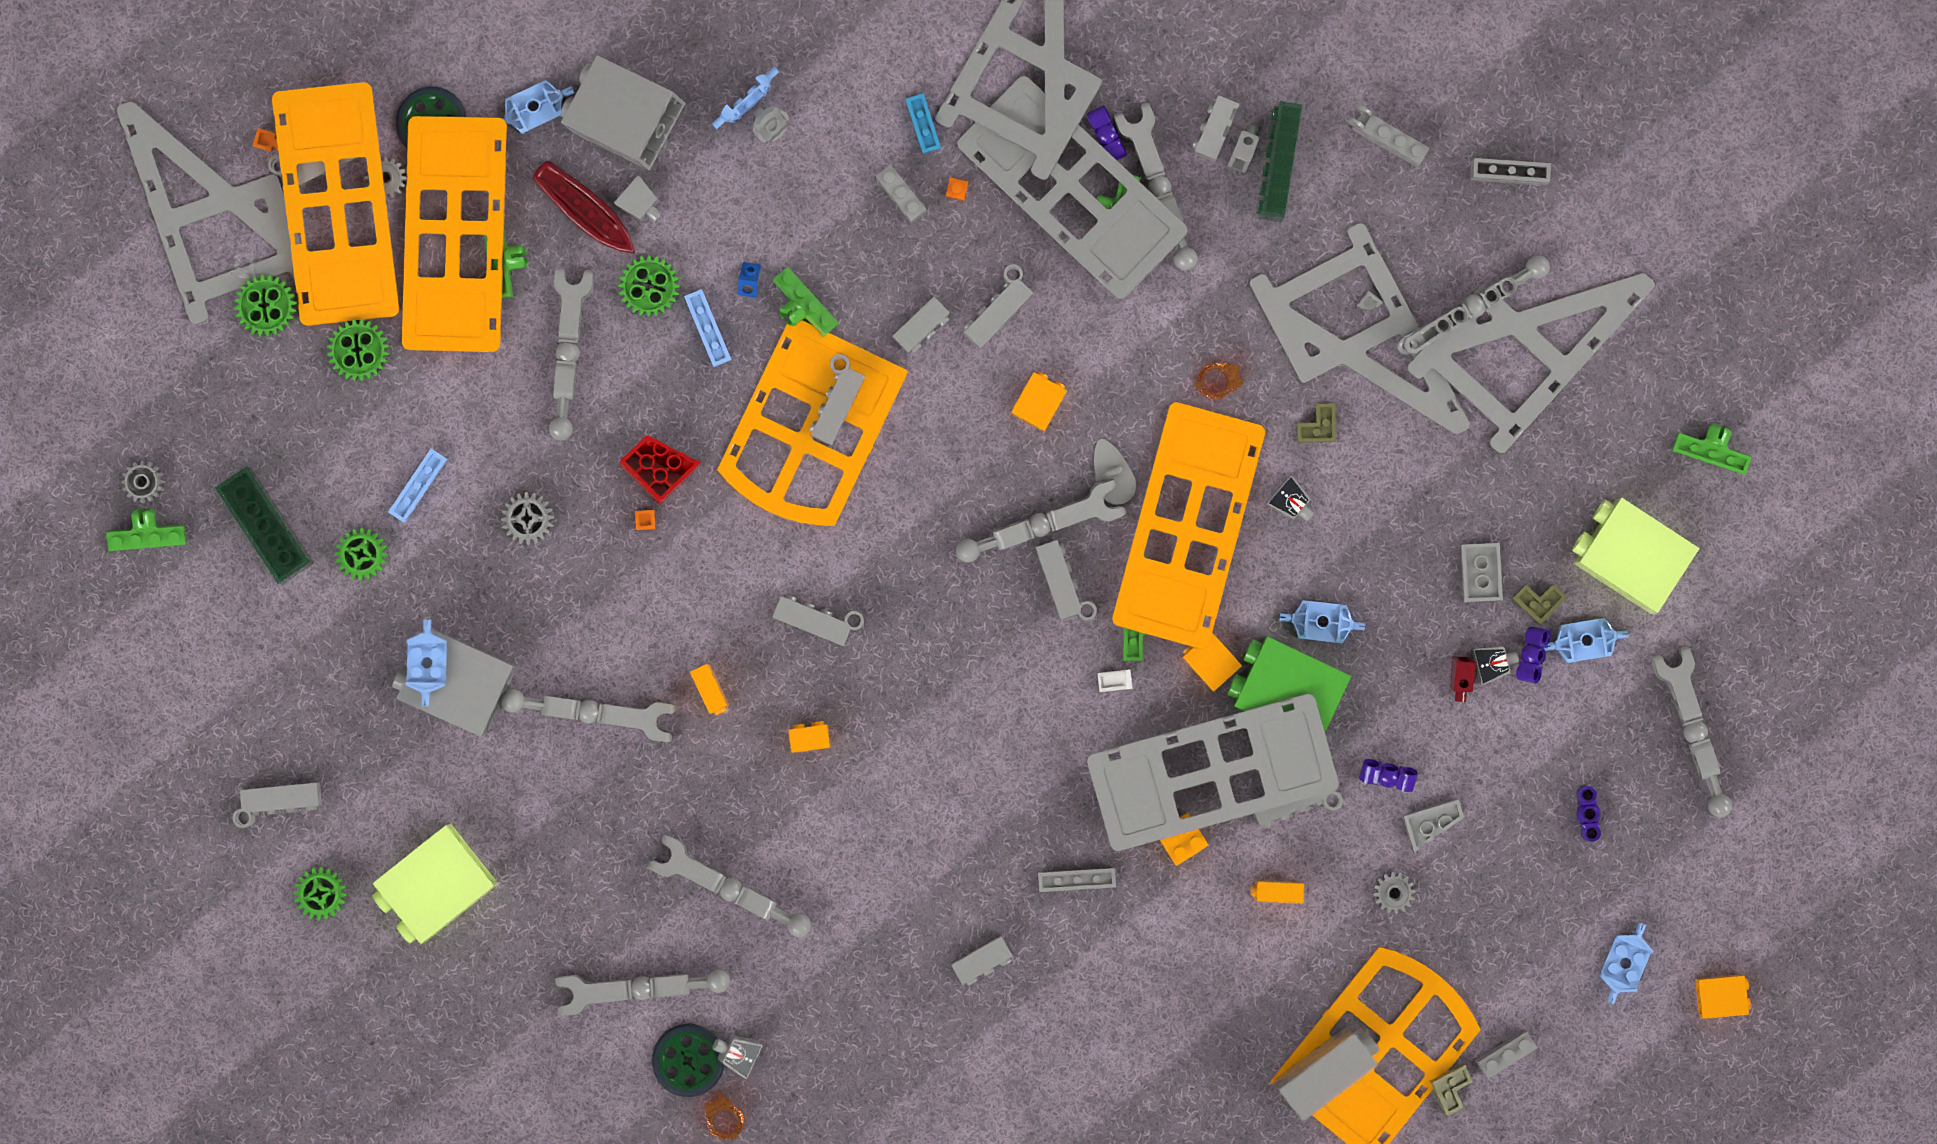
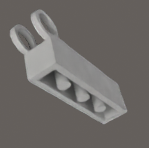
M1355 104L1354 109L1361 114L1357 120L1352 117L1347 118L1346 122L1353 126L1351 130L1418 168L1429 147L1372 115V112L1366 107Z
M275 155L270 158L268 167L272 173L282 177L281 171H275V164L280 161L279 155ZM362 158L341 159L339 161V168L342 169ZM322 161L300 163L297 165L300 189L326 176L325 164ZM293 173L287 174L288 185H294Z
M1016 264L1008 265L1004 270L1003 277L1006 284L1003 287L1005 290L1001 294L997 292L990 300L992 304L988 308L984 306L977 313L979 317L974 322L971 320L964 327L966 330L964 335L980 350L1033 296V292L1021 282L1023 271ZM1015 269L1019 272L1020 276L1017 280H1010L1007 277V272Z
M842 354L833 356L830 361V367L836 374L834 379L837 382L834 387L830 386L826 394L829 398L826 404L822 403L818 411L820 417L818 421L814 420L809 430L812 432V437L830 446H833L865 379L864 375L850 369L848 358ZM836 360H845L846 367L843 370H836L834 368Z
M1055 540L1036 547L1035 549L1060 620L1077 614L1084 621L1092 620L1097 614V608L1094 603L1090 601L1083 602L1081 597H1077L1076 590L1079 589L1076 580H1071L1069 572H1072L1069 561L1065 562L1063 554H1066L1063 544ZM1083 605H1090L1093 608V615L1087 618L1081 614Z
M787 594L785 597H780L773 614V618L841 646H845L851 630H859L864 624L862 614L857 611L849 612L845 618L839 616V619L831 617L832 612L824 609L819 612L814 610V605L805 601L803 605L797 603V598ZM853 614L858 615L861 619L857 627H851L848 624V618Z
M320 782L240 790L241 809L234 812L233 823L239 828L249 827L255 822V816H259L261 811H267V815L279 814L278 810L286 809V813L298 812V808L305 807V811L317 810V806L322 805ZM242 812H246L249 816V821L246 824L241 823L239 820V815Z
M1333 791L1257 812L1254 815L1258 825H1264V828L1274 825V820L1276 819L1286 820L1292 817V813L1299 810L1302 813L1311 809L1310 805L1317 803V805L1323 804L1329 810H1337L1342 806L1343 798L1338 792ZM1331 794H1335L1338 798V803L1334 807H1330L1327 804V797Z

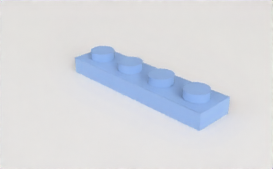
M701 289L684 296L713 367L731 361L703 290Z
M430 449L388 512L406 523L448 459Z

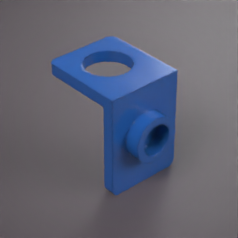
M742 263L738 279V295L757 297L758 279L761 271L760 264ZM745 285L751 286L753 291L746 292L742 287Z

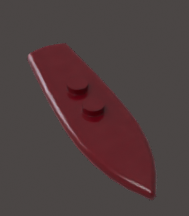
M546 161L537 168L532 179L577 227L597 242L609 248L632 254L635 253L626 227L601 198L551 161Z

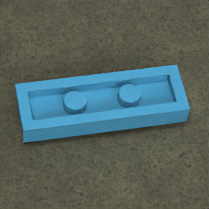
M924 93L905 99L922 153L926 154L941 149Z

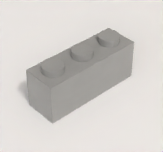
M889 165L876 176V180L911 224L926 213V208L892 165Z
M933 297L893 335V339L908 354L911 352L916 353L922 347L920 343L925 338L929 340L936 333L934 330L939 325L943 327L950 320L948 318L950 312Z
M1002 935L951 963V966L962 985L966 983L969 986L977 981L976 977L983 974L986 976L995 971L993 967L999 964L1002 967L1011 962L1010 958L1013 955Z
M1522 1030L1475 1061L1485 1077L1489 1079L1537 1049V1046L1528 1032Z

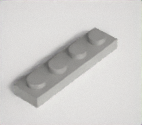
M1115 868L1038 873L1039 892L1116 887Z

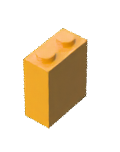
M1038 371L1037 374L1033 372L1011 414L1045 432L1067 390L1064 389L1065 386L1060 382L1055 381L1052 383L1047 380V375Z
M1213 633L1210 643L1205 649L1188 646L1183 651L1185 654L1182 657L1183 660L1212 692L1242 666Z
M705 664L691 671L690 674L709 714L714 713L716 716L726 712V707L729 706V703L710 664Z
M1254 880V884H1251L1250 895L1258 902L1303 903L1304 884L1289 881Z
M1744 975L1695 979L1700 1018L1749 1014L1748 1009H1751L1750 998H1747L1746 991L1749 990V982L1747 978L1745 979Z

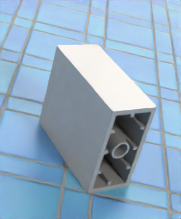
M597 55L592 64L588 63L582 69L579 77L581 86L575 97H569L565 101L561 110V116L563 117L561 123L574 134L650 171L685 102L674 92Z
M431 628V632L434 635L447 641L446 686L429 694L430 706H421L422 694L406 685L407 668L402 666L392 686L400 690L396 699L480 737H486L501 704V696L508 689L518 666ZM418 631V632L415 634V636H417V635H419V634H422V633ZM429 657L423 659L422 665L424 668L428 669L432 666L433 662Z
M1345 1026L1275 1079L1273 1083L1299 1118L1305 1121L1375 1068L1378 1064L1372 1056L1380 1049L1362 1028L1354 1033Z

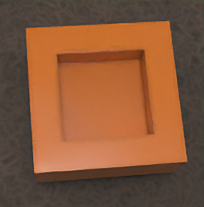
M950 177L946 197L964 201L968 181Z
M655 510L635 511L636 530L656 529Z

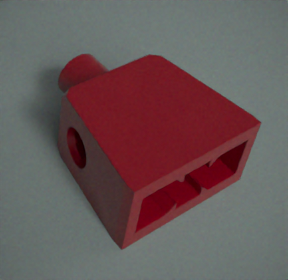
M1452 656L1450 688L1455 691V701L1466 702L1467 692H1473L1476 662L1471 657ZM1462 679H1465L1463 683L1459 684Z

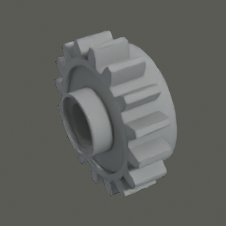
M384 157V162H381L383 176L389 174L391 177L389 182L384 183L386 200H388V196L395 199V194L401 195L400 189L406 188L403 184L404 181H407V177L403 176L406 170H400L402 164H396L395 159L392 158L389 162L388 158ZM365 176L364 179L369 181V176Z
M141 461L140 465L134 462L132 468L127 467L128 472L127 474H122L125 480L121 481V483L125 484L122 490L129 492L127 494L128 498L134 496L133 501L138 502L140 499L141 503H146V499L153 502V496L160 497L157 492L164 491L160 485L164 484L165 481L160 479L164 474L158 473V466L153 467L151 462L146 466L145 461ZM142 477H145L147 480L144 487L139 485Z
M1390 872V876L1384 873L1383 880L1377 879L1379 885L1373 886L1377 889V892L1372 894L1378 898L1374 902L1376 904L1381 903L1379 907L1381 910L1386 907L1387 913L1393 910L1394 914H1398V909L1405 912L1404 906L1411 907L1409 900H1415L1411 894L1415 893L1416 890L1410 888L1414 885L1413 882L1407 883L1409 877L1405 876L1402 879V873L1400 872L1397 876H1395L1394 872ZM1396 887L1399 894L1396 898H1391L1389 892L1392 888Z

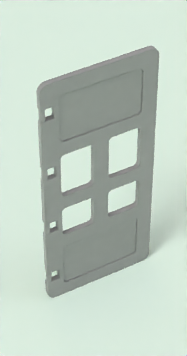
M1021 76L990 108L1043 135L1045 133V93L1028 77ZM975 122L958 140V148L1117 299H1125L1187 235L1186 225L1081 126L1078 125L1072 138L1086 150V154L1069 171H1066L1061 165L1056 163L1050 174L1057 181L1056 185L1040 201H1036L1019 185V180L1032 168L1037 156ZM978 152L986 158L982 163L974 157ZM1097 163L1101 164L1127 189V193L1111 209H1106L1079 183L1080 179ZM1019 192H1022L1028 198L1024 203L1016 197ZM1068 193L1098 220L1097 224L1080 240L1076 239L1050 214V210ZM1062 232L1070 238L1066 243L1059 237ZM1104 272L1112 278L1109 283L1101 277Z
M1304 694L1091 754L1087 759L1110 845L1115 851L1125 850L1333 792L1339 786L1317 703L1311 694ZM1293 703L1294 710L1283 712L1282 706ZM1235 719L1237 726L1225 728L1224 722ZM1246 728L1253 754L1248 757L1225 762L1217 737L1220 734ZM1177 735L1179 742L1168 745L1166 738ZM1199 740L1204 741L1210 766L1169 778L1161 755L1162 751ZM1120 752L1121 758L1110 761L1109 754ZM1257 769L1263 784L1264 796L1236 803L1229 777ZM1214 781L1222 803L1221 808L1181 819L1178 815L1173 793Z

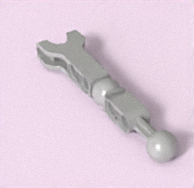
M1149 103L1141 105L1142 120L1137 124L1127 122L1122 113L1114 114V122L1119 136L1129 140L1134 147L1143 175L1148 183L1147 189L1183 222L1171 192V183L1165 177L1161 160L1151 136V131L1155 124V116ZM1183 238L1175 247L1177 251L1173 259L1177 268L1188 271L1196 266L1198 257L1195 250L1187 247Z
M1541 255L1532 256L1527 261L1525 269L1510 278L1507 277L1494 282L1480 293L1468 295L1461 304L1457 305L1458 307L1448 310L1400 338L1396 344L1397 350L1403 355L1418 353L1467 320L1480 317L1490 305L1496 304L1513 294L1520 284L1530 278L1542 279L1548 275L1550 270L1549 261ZM1504 282L1509 284L1507 292L1502 287ZM1488 291L1493 294L1492 301H1488L1486 297ZM1456 311H1459L1461 313V319L1459 321H1457L1454 318V313ZM1440 320L1445 323L1443 331L1438 328Z
M557 267L554 276V288L562 297L558 339L560 344L555 351L558 360L556 361L553 396L558 401L556 418L549 424V433L555 440L563 441L568 439L573 432V425L567 419L569 400H574L576 361L580 355L577 345H579L582 306L583 301L593 292L594 272L589 269L585 270L582 281L579 284L571 285L566 281L564 268Z
M1108 479L1096 483L1091 487L1086 497L1046 511V514L1036 513L1029 520L1024 519L993 531V536L977 542L972 539H963L956 546V556L962 562L970 563L975 561L979 553L997 546L999 550L1006 549L1035 538L1034 536L1043 537L1051 530L1055 531L1089 518L1098 517L1103 521L1109 522L1126 514L1124 507H1108L1104 504L1105 494L1115 489L1116 482L1114 479Z
M1686 645L1680 647L1678 650L1680 662L1675 668L1667 666L1661 655H1653L1651 662L1655 675L1661 681L1666 682L1670 688L1682 726H1685L1684 736L1691 743L1689 747L1698 775L1701 780L1706 779L1711 794L1708 809L1715 817H1726L1732 811L1733 805L1731 799L1727 795L1722 794L1716 776L1721 774L1720 767L1710 738L1707 739L1708 728L1702 722V713L1690 679V675L1695 667V661L1690 648Z
M517 689L506 690L500 699L502 708L509 713H516L525 708L540 710L541 715L575 720L580 719L586 724L597 722L643 730L650 740L663 742L672 741V735L659 730L656 722L658 716L665 713L672 714L677 710V706L661 702L653 703L647 709H636L608 704L599 705L594 700L581 702L579 700L551 696L537 699L524 697L523 693Z
M663 835L661 838V842L671 850V859L667 863L653 860L647 865L650 870L663 877L675 874L682 875L704 888L720 894L725 901L735 902V904L766 920H769L771 917L787 925L789 933L794 937L803 938L811 931V921L805 914L791 915L777 908V902L747 886H743L738 879L728 878V876L690 857L685 844L674 837Z
M723 969L712 970L705 977L688 978V974L651 977L649 979L646 976H639L634 980L626 979L593 983L586 982L579 975L561 976L555 979L556 985L558 987H568L572 990L574 997L570 1004L562 1005L558 1008V1014L576 1015L591 1003L631 1000L634 998L643 1001L650 997L690 994L689 990L709 988L714 993H723L729 988L731 979L729 974Z

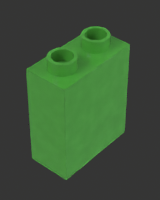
M1267 636L1263 638L1262 643L1252 639L1243 658L1251 666L1245 678L1238 674L1235 675L1227 695L1235 699L1232 707L1243 712L1304 694H1311L1316 700L1325 732L1351 676ZM1293 703L1282 706L1283 712L1294 710Z

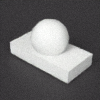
M1130 670L1098 673L1100 692L1132 689Z

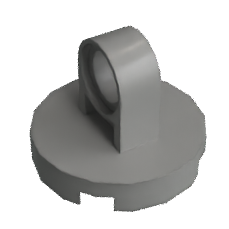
M759 106L753 112V115L756 117L753 124V132L763 143L769 140L774 142L785 133L787 129L785 125L789 121V117L779 106H771L765 110Z

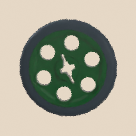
M431 86L419 88L410 93L398 109L396 115L398 137L408 149V122L412 117H448L450 115L454 117H467L465 108L455 94L447 89ZM437 100H443L444 108L442 110L435 109L434 105ZM418 102L425 103L426 108L423 112L416 111V104Z
M682 1024L667 1030L655 1044L652 1053V1067L658 1082L667 1091L681 1097H694L708 1092L717 1084L724 1070V1064L718 1060L720 1052L713 1050V1044L718 1038L711 1031L695 1024ZM684 1036H689L692 1039V1044L688 1047L683 1046L681 1043V1039ZM701 1044L709 1046L710 1051L708 1054L703 1055L699 1052ZM668 1047H673L676 1050L675 1057L669 1058L666 1056L665 1051ZM684 1054L688 1058L693 1057V1060L691 1061L692 1066L689 1064H684ZM704 1063H708L711 1066V1072L708 1074H703L700 1070L701 1065ZM671 1066L676 1067L678 1070V1074L675 1077H670L667 1074V1069ZM691 1074L695 1077L696 1080L693 1085L685 1083L686 1075Z

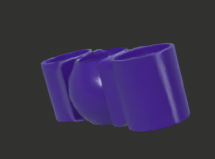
M1103 105L1087 113L1093 129L1096 130L1095 133L1100 144L1104 146L1103 148L1116 160L1126 157V150L1121 139H1119L1113 123H1111L1112 120L1106 107Z
M1534 626L1528 627L1524 641L1527 645L1522 649L1521 653L1523 662H1519L1516 671L1518 680L1535 684L1540 681L1543 667L1539 665L1546 658L1544 648H1548L1551 639L1550 630Z
M1365 759L1359 779L1366 784L1377 785L1379 782L1383 787L1391 788L1396 785L1397 790L1412 792L1418 771L1411 767L1400 766L1398 768L1391 763H1385L1381 766L1380 761Z
M1582 786L1577 790V804L1579 807L1576 814L1577 819L1581 823V837L1586 841L1595 842L1601 836L1600 823L1598 822L1601 811L1597 806V793L1591 786ZM1586 789L1591 793L1588 800H1585L1582 796L1583 791ZM1588 808L1593 811V816L1590 819H1586L1584 815L1585 810ZM1592 827L1595 830V835L1592 838H1588L1586 832Z

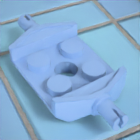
M774 66L766 74L757 76L755 79L758 86L754 85L747 92V97L737 100L733 105V109L726 104L720 117L711 123L717 130L724 122L735 123L763 96L765 97L767 91H770L771 79L779 73L778 69Z
M545 80L506 98V115L502 119L508 125L511 124L520 133L525 134L526 131L558 116L561 117L563 99L573 94L574 91L571 86L561 91L557 90ZM535 101L539 104L536 111L528 109L530 102Z
M1302 600L1294 614L1280 613V617L1285 618H1279V621L1293 623L1298 639L1343 643L1350 630H1365V627H1359L1365 626V623L1354 622L1351 619L1347 605ZM1325 616L1328 619L1326 627L1318 625L1319 617Z
M1605 618L1560 625L1556 641L1550 642L1548 644L1549 647L1544 649L1545 651L1558 650L1566 663L1611 656L1615 641L1621 638H1628L1629 635H1622L1628 633L1627 629L1614 631ZM1584 635H1589L1592 639L1589 646H1585L1582 643Z
M423 620L422 634L407 640L406 685L421 692V706H430L429 694L446 686L447 641L431 632L432 620ZM426 657H429L433 662L432 666L428 669L422 665V661Z
M1639 922L1635 933H1632V935H1616L1599 975L1610 987L1609 990H1611L1606 1002L1614 1005L1620 992H1637V985L1649 956L1653 953L1651 947L1642 939L1647 925ZM1627 957L1630 960V966L1624 969L1621 967L1620 961L1622 958Z

